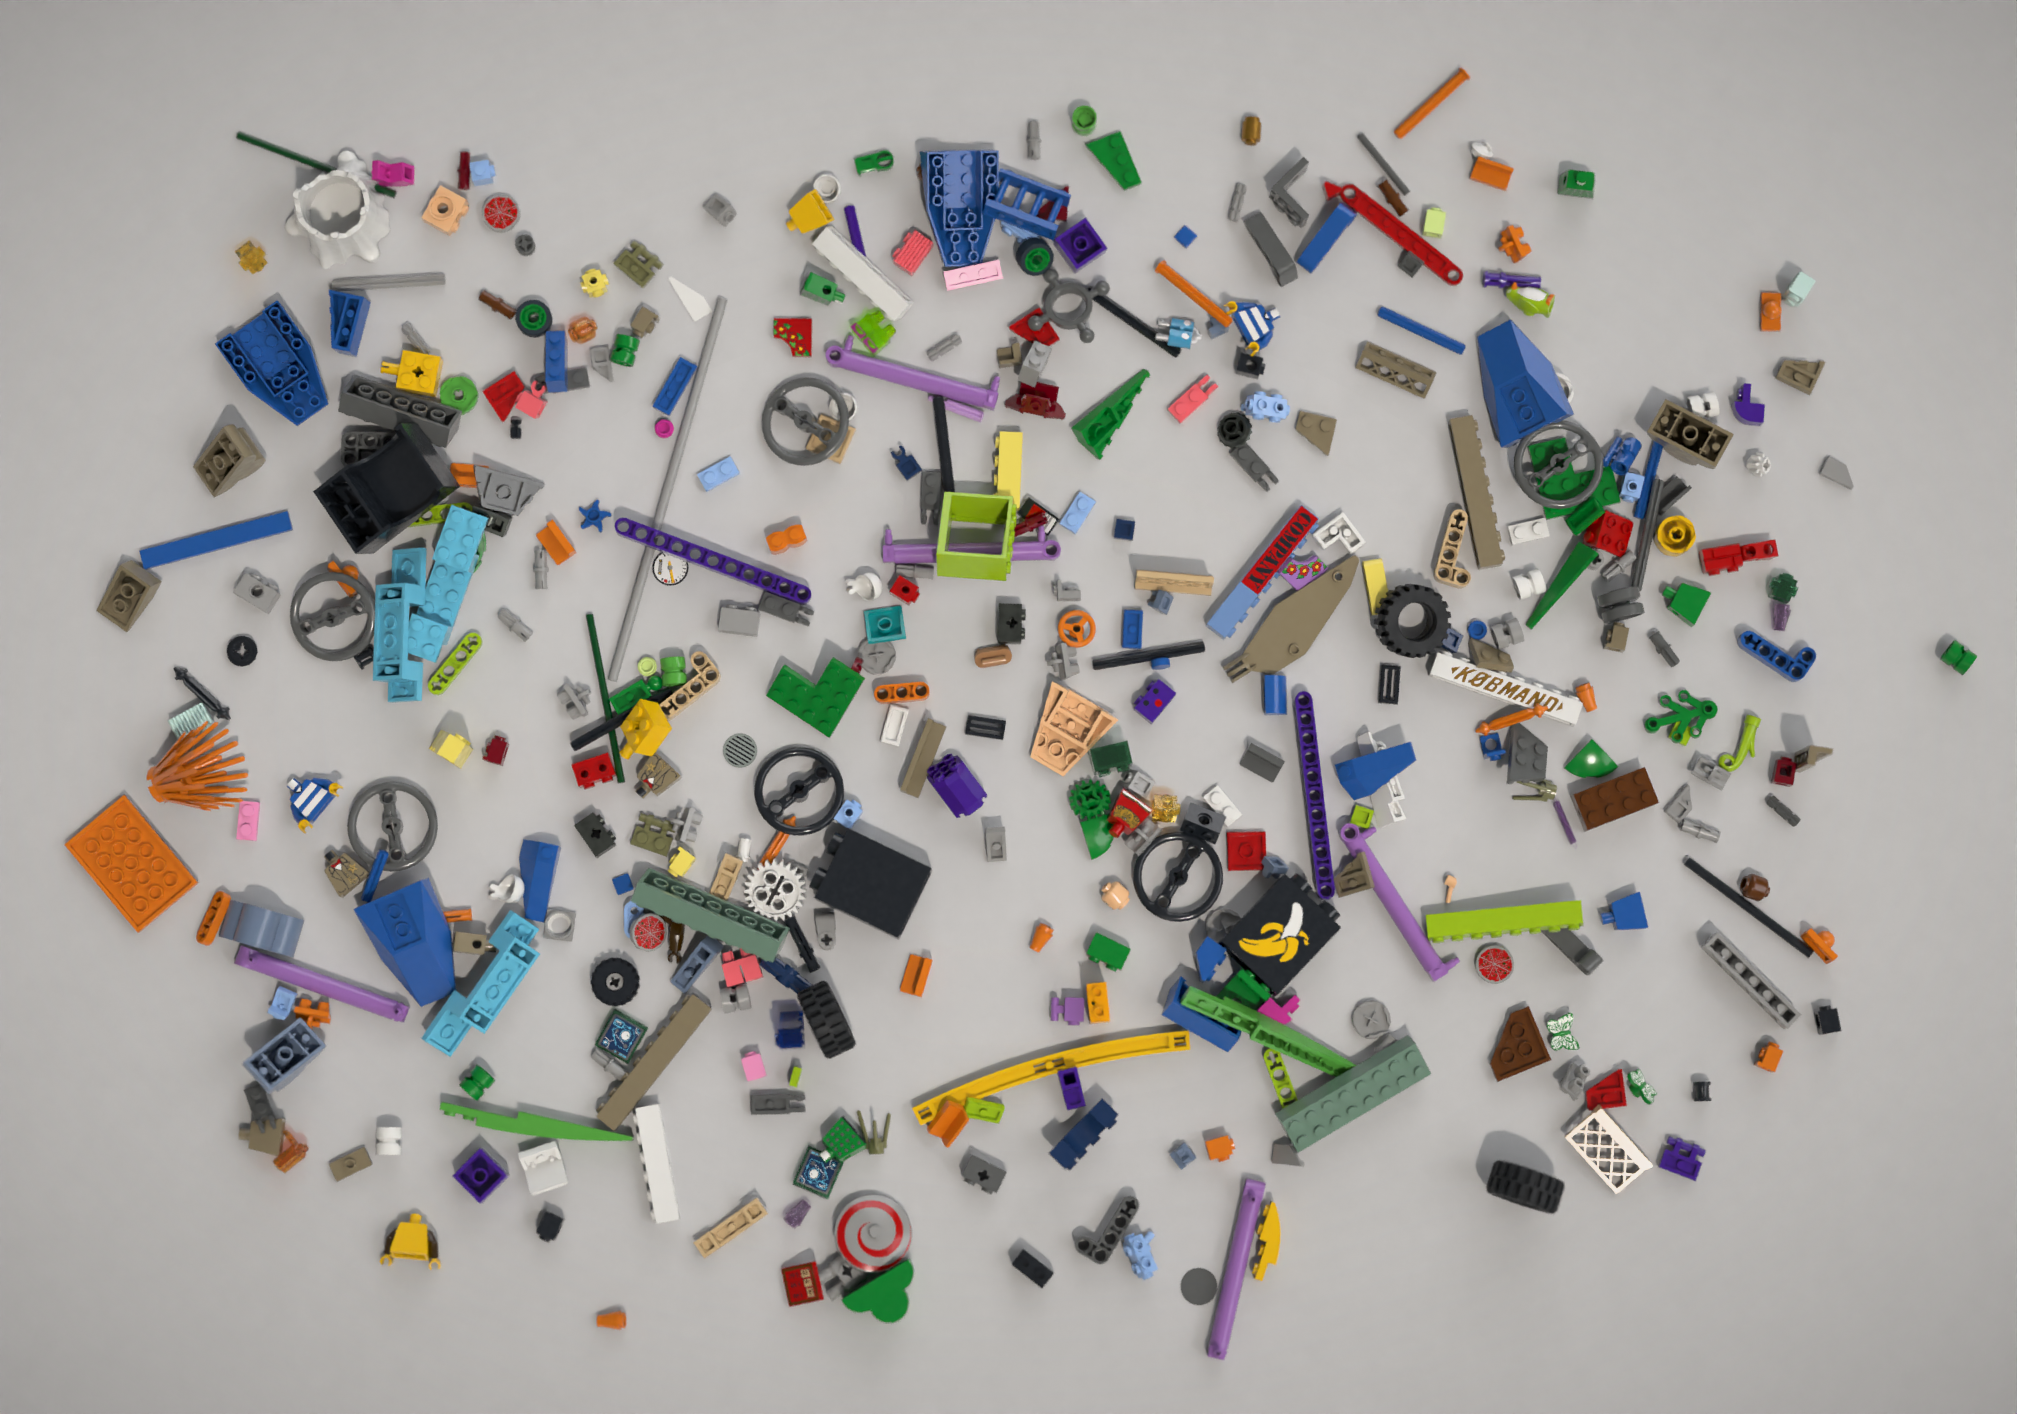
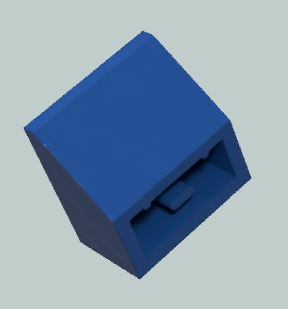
M1208 936L1195 953L1199 980L1202 983L1206 980L1209 982L1216 973L1214 967L1217 964L1220 966L1227 957L1224 954L1227 949Z

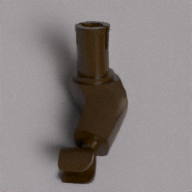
M664 915L660 916L670 927L669 950L672 953L668 955V961L672 962L673 956L676 955V963H680L682 957L678 951L682 949L685 924L676 923Z

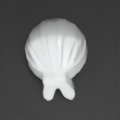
M863 573L857 576L855 580L847 579L845 581L847 585L851 586L847 589V593L854 594L857 592L866 601H873L882 593V582L874 573Z
M512 874L505 877L499 886L492 884L488 887L491 892H494L490 894L489 899H498L505 903H517L524 894V882L520 877Z

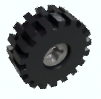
M608 958L595 967L596 969L591 975L592 980H590V984L592 985L591 989L595 997L602 1003L618 1007L626 1005V1003L631 1002L637 996L638 989H640V976L637 969L630 962L621 958ZM613 977H615L616 979L620 978L618 987H615V985H610V982H612Z

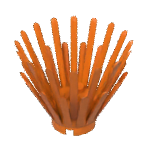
M208 721L196 730H191L187 735L185 731L160 762L148 770L147 781L152 780L153 785L148 787L152 797L160 803L172 802L211 811L209 808L220 809L218 806L235 807L234 804L221 802H243L241 798L187 795L238 793L248 790L246 787L228 788L225 785L205 786L207 784L248 777V773L227 775L226 771L206 774L245 761V757L240 756L209 766L221 761L222 756L219 754L238 745L237 741H233L192 761L211 749L215 741L229 732L228 729H224L183 756L217 727L218 722L213 723L196 738L195 736L207 726Z

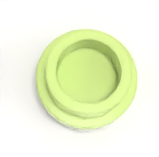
M650 657L642 658L638 663V671L643 676H652L657 670L655 660Z

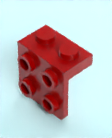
M1605 510L1602 516L1586 528L1582 544L1591 549H1601L1617 557H1622L1628 547L1633 522Z

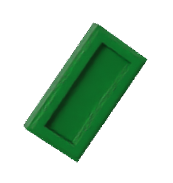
M1593 497L1565 521L1572 533L1577 536L1602 516L1605 510L1598 499Z

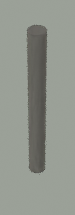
M1364 133L1360 134L1357 137L1402 194L1404 196L1410 192L1407 186Z

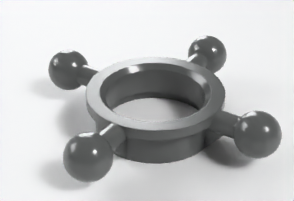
M1048 269L1044 273V280L1052 284L1054 288L1049 292L1045 301L1046 314L1041 317L1032 316L1028 321L1029 328L1033 331H1038L1047 321L1053 322L1056 326L1066 330L1078 328L1080 340L1084 343H1091L1094 340L1095 334L1092 329L1085 326V323L1092 312V298L1097 295H1107L1110 291L1109 284L1106 281H1099L1094 289L1088 291L1076 283L1060 284L1058 272L1055 269ZM1065 294L1080 296L1086 303L1084 313L1079 318L1070 321L1058 318L1053 312V305L1060 296Z

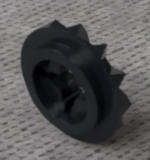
M238 636L228 644L227 657L234 665L243 667L250 665L256 660L258 650L256 643L251 638ZM242 645L245 650L250 651L244 654L243 659L241 654L235 652L241 650Z

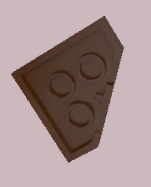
M1529 1006L1510 1013L1490 1062V1067L1497 1082L1551 1060Z

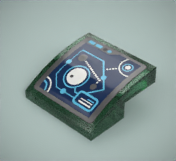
M615 1009L598 1037L595 1046L629 1064L635 1051L641 1044L648 1027Z
M809 1146L792 1185L828 1200L844 1162L839 1163L833 1157L827 1163H824L818 1155L822 1151Z

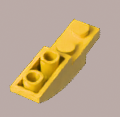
M1274 1202L1265 1205L1262 1214L1265 1216L1263 1224H1259L1256 1233L1259 1235L1258 1239L1266 1241L1265 1245L1261 1244L1258 1255L1261 1257L1259 1263H1255L1252 1274L1255 1275L1254 1279L1263 1281L1268 1263L1276 1265L1279 1255L1281 1230L1279 1214Z

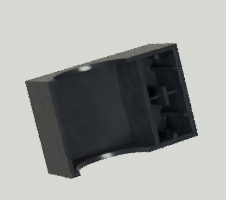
M400 423L395 427L397 431L395 436L382 448L358 462L347 464L313 491L355 554H374L460 487L418 424Z

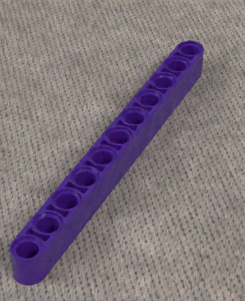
M619 518L615 522V531L620 537L801 605H805L811 600V590L805 585L627 518ZM621 523L629 525L626 532L619 531L618 526ZM641 529L647 532L646 537L643 539L636 536L637 531ZM658 536L665 539L664 544L660 546L654 543V539ZM675 543H680L683 546L680 552L672 550V546ZM698 550L701 553L700 557L692 559L690 557L691 551ZM716 557L719 562L717 565L711 566L708 564V559ZM730 563L737 567L733 573H729L726 570V566ZM747 570H751L755 574L750 580L744 577V572ZM764 577L772 579L770 586L762 584L761 581ZM782 584H788L790 591L782 593L779 587ZM806 591L808 593L807 599H799L797 596L798 592Z
M1302 691L1294 699L1316 894L1319 899L1326 901L1335 894L1313 699L1310 693ZM1305 696L1308 699V704L1305 706L1300 705L1298 698ZM1303 715L1309 716L1310 723L1307 725L1302 724L1300 717ZM1303 735H1311L1313 738L1312 743L1306 744L1302 739ZM1312 753L1315 756V761L1312 763L1307 762L1305 754ZM1309 772H1314L1317 775L1315 782L1307 779ZM1311 791L1318 792L1319 800H1311L1309 793ZM1313 810L1321 812L1322 817L1320 820L1312 818ZM1316 829L1323 831L1324 837L1322 839L1315 838L1314 831ZM1318 848H1323L1326 851L1325 858H1319L1316 855ZM1325 867L1328 870V876L1321 877L1318 873L1319 868ZM1323 886L1329 887L1331 891L1327 897L1323 896L1320 892Z

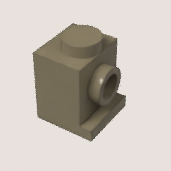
M642 306L630 325L632 330H634L632 333L641 339L647 333L650 334L655 327L654 322L659 323V316Z
M1613 622V626L1611 629H1608L1606 640L1609 642L1604 645L1603 649L1624 652L1629 628L1624 627L1625 624Z

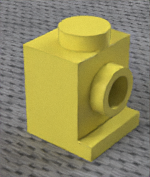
M679 846L677 850L680 853L678 855L675 853L670 859L669 863L671 865L668 872L676 878L678 875L683 878L696 858Z

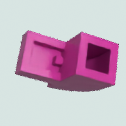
M375 160L372 161V180L378 181V185L387 187L414 185V166L403 162L388 164Z
M1294 995L1281 1008L1270 997L1257 1012L1284 1025L1292 1020L1287 1013L1293 1014L1300 1007L1297 1004L1300 999Z

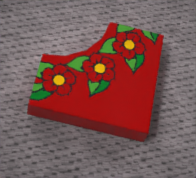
M774 318V338L787 343L793 357H812V319Z

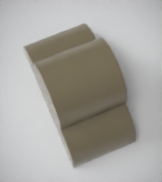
M1666 399L1647 431V435L1662 445L1663 449L1674 458L1689 465L1696 466L1699 464L1709 469L1716 468L1734 435Z
M231 424L221 429L193 468L213 497H216L228 491L238 481L256 472L265 463L266 459L244 428L237 429L234 424Z

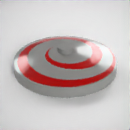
M866 1195L851 1201L841 1211L835 1223L834 1240L840 1256L852 1268L864 1273H882L897 1266L908 1253L912 1242V1227L906 1212L895 1201L880 1195Z

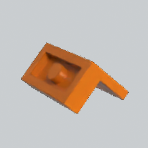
M1478 157L1470 179L1506 191L1514 168Z
M451 463L450 472L460 487L477 488L473 469L474 465Z
M553 519L547 523L545 529L536 534L557 565L562 564L576 554V551Z
M911 954L900 991L922 998L933 960Z
M947 1100L926 1129L929 1134L940 1137L944 1146L949 1148L968 1123L969 1118L963 1105Z

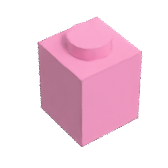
M755 1051L744 1054L745 1058L741 1059L747 1081L750 1082L766 1077L767 1073L761 1054H756Z

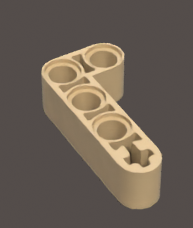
M1462 509L1455 510L1449 517L1433 575L1438 583L1459 589L1465 588L1471 580V575L1467 570L1455 567L1468 520L1467 513ZM1457 515H1459L1460 519L1463 521H1460L1458 527L1454 528L1456 524L1455 518ZM1455 533L1458 536V541H1450L1448 534ZM1443 552H1451L1453 559H1445ZM1440 569L1446 570L1448 577L1441 578L1438 571ZM1457 575H1464L1466 577V582L1459 583L1457 581Z
M700 651L693 653L690 660L698 674L659 705L663 711V708H671L670 702L673 701L674 705L678 708L677 710L674 707L669 710L670 715L668 716L664 714L668 721L674 719L719 683L721 675L705 653ZM699 656L705 658V662L701 666L695 664V659ZM714 671L717 673V676L713 681H710L706 678L708 672ZM695 683L702 685L701 690L697 693L691 690L692 685ZM680 695L686 696L687 699L682 705L676 702L677 697Z

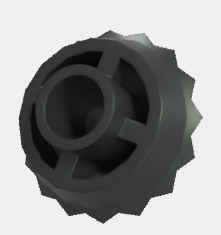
M1239 412L1224 416L1217 427V436L1220 442L1230 448H1239L1241 445H1245L1246 441L1250 440V435L1252 434L1250 419L1245 414H1240Z

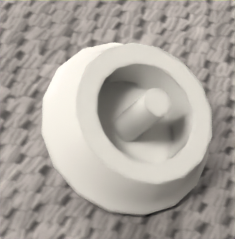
M1488 142L1472 144L1471 152L1476 158L1489 159L1493 156L1492 148Z

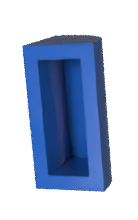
M1264 675V715H1287L1286 676Z

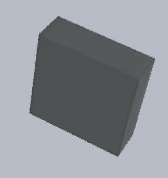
M1409 251L1398 267L1413 278L1425 262Z

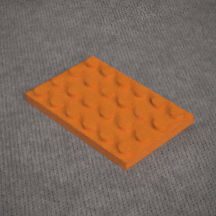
M126 795L118 799L65 844L67 849L137 933L145 929L199 883Z

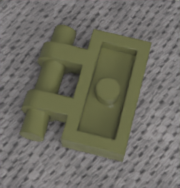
M634 240L630 246L635 251L631 254L628 250H625L614 262V265L643 289L655 276V273L650 269L655 266L660 270L664 264L659 261L655 254L649 253L643 244H639ZM640 255L647 260L645 265L637 259Z
M641 813L639 821L645 822L644 828L636 826L630 844L667 857L673 838L666 835L668 831L675 833V831H672L673 824L668 820L662 821L654 818V815ZM651 826L662 828L661 833L650 831Z

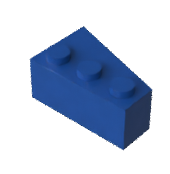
M329 290L332 349L340 354L357 357L371 302L361 296Z

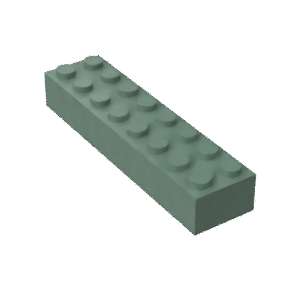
M648 868L638 881L631 902L636 903L641 908L650 909L657 915H664L676 923L689 926L692 930L701 931L711 938L720 939L729 946L741 948L748 954H755L764 961L774 962L783 948L790 928L651 868Z
M1407 1035L1278 1111L1275 1115L1289 1141L1299 1153L1429 1076L1431 1072L1416 1043Z

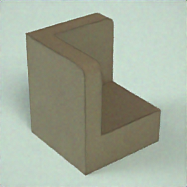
M1019 343L1012 344V347L997 349L999 368L1022 365Z

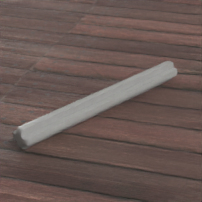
M444 274L333 280L332 288L334 291L444 285L446 278Z

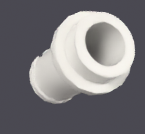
M739 838L738 854L735 857L743 860V863H748V860L751 859L749 852L752 840Z

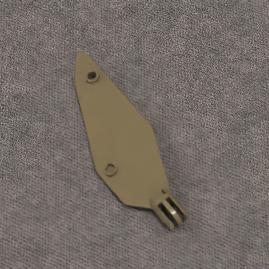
M1357 556L1350 557L1276 604L1243 654L1222 667L1225 671L1238 662L1241 663L1226 673L1228 677L1243 668L1245 669L1233 677L1231 682H1236L1251 671L1275 674L1305 655L1350 588L1359 558ZM1337 573L1341 576L1340 580L1335 579Z

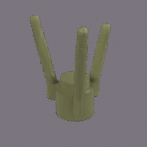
M1544 779L1540 785L1516 781L1519 784L1539 789L1538 794L1541 796H1513V800L1547 802L1548 799L1553 800L1555 798L1557 785L1552 784V781Z
M858 1110L859 1123L864 1140L867 1143L866 1149H869V1154H884V1148H887L891 1114H887L883 1140L878 1138L877 1122L873 1121V1138H870L869 1142L861 1111Z

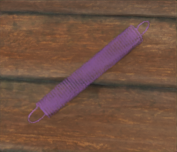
M1556 800V805L1554 801L1555 811L1557 806L1558 817L1560 811L1562 827L1564 821L1566 836L1568 832L1569 843L1573 845L1575 836L1572 829L1570 830L1568 819L1566 820L1561 803L1559 804V801Z

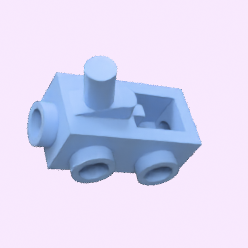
M1256 391L1254 394L1247 396L1245 404L1241 405V410L1243 412L1246 411L1245 415L1252 416V419L1263 420L1267 418L1269 422L1279 423L1280 420L1286 419V416L1289 415L1290 406L1287 405V400L1282 399V395L1272 394L1271 397H1268L1265 392Z
M1151 1231L1144 1237L1142 1233L1137 1236L1132 1233L1124 1237L1125 1242L1122 1243L1123 1251L1132 1263L1131 1267L1134 1274L1138 1278H1142L1143 1281L1153 1277L1152 1272L1158 1269L1150 1253L1151 1247L1149 1242L1155 1237Z

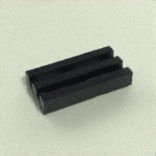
M1381 665L1378 703L1398 705L1401 666ZM1385 669H1388L1386 699H1383ZM1396 670L1394 700H1390L1392 671Z
M968 715L965 735L1003 740L1006 721ZM971 720L999 724L1002 726L1001 728L973 724L971 723ZM970 727L997 731L1001 733L1000 735H994L988 733L970 731Z

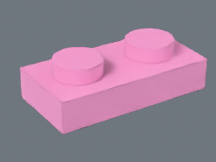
M240 802L237 840L257 841L260 802Z

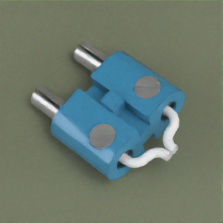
M1172 318L1171 322L1158 320V327L1170 328L1169 335L1156 333L1155 339L1167 341V346L1190 349L1191 344L1196 343L1202 337L1198 330L1194 328V322L1174 318ZM1194 330L1198 337H1196L1194 341H1191Z

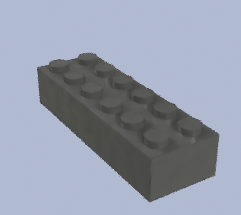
M355 374L341 392L338 412L344 413L347 416H353L365 422H371L396 431L395 427L400 423L418 424L430 443L447 448L458 431L462 414L461 410Z

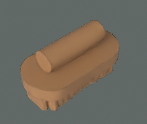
M1001 644L994 647L978 648L975 651L974 659L978 667L986 668L1009 663L1012 659V653L1008 645Z

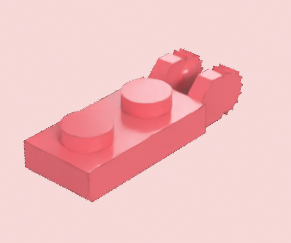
M1208 375L1197 384L1195 383L1167 409L1180 424L1219 387L1215 383L1205 393L1200 389L1209 381L1210 377Z

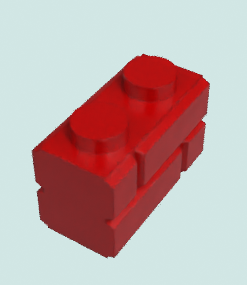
M1739 543L1701 549L1699 551L1703 574L1708 573L1709 576H1715L1724 570H1727V573L1739 571V568L1743 566Z

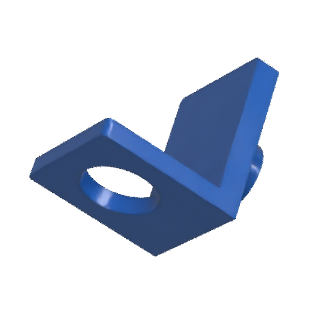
M1498 733L1479 737L1484 759L1490 758V761H1496L1506 754L1505 749L1502 750ZM1488 739L1495 740L1496 748L1493 750L1487 749L1485 742Z

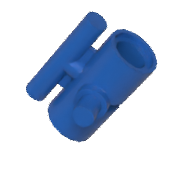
M1616 437L1603 459V466L1608 467L1611 460H1613L1611 464L1612 471L1618 475H1625L1641 450L1642 445L1638 439L1629 437L1625 439L1620 447L1622 438Z

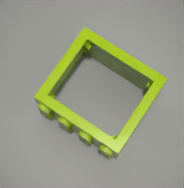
M944 492L937 546V576L1006 581L1007 574H1011L1012 546L1015 540L1014 528L1017 522V504H1013V496ZM952 521L1004 525L1001 555L948 551Z

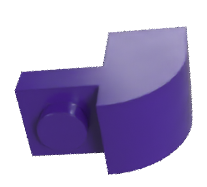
M1744 383L1737 390V400L1739 401H1734L1731 404L1732 413L1743 424L1761 426L1764 423L1765 404L1750 403L1751 384Z
M1077 1067L1058 1071L1067 1111L1086 1106Z

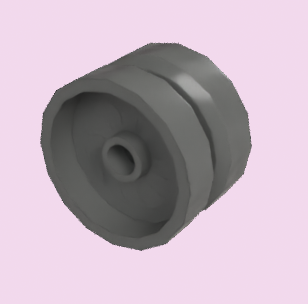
M1639 587L1617 589L1597 597L1599 607H1612L1601 614L1604 624L1634 618L1645 613L1643 603H1630L1641 596Z

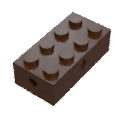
M1645 767L1570 796L1584 832L1659 803Z

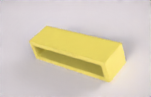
M1000 431V437H996L995 448H999V456L995 455V467H998V474H994V486H997V493H993V495L1013 496V504H1017L1016 511H1019L1023 432Z

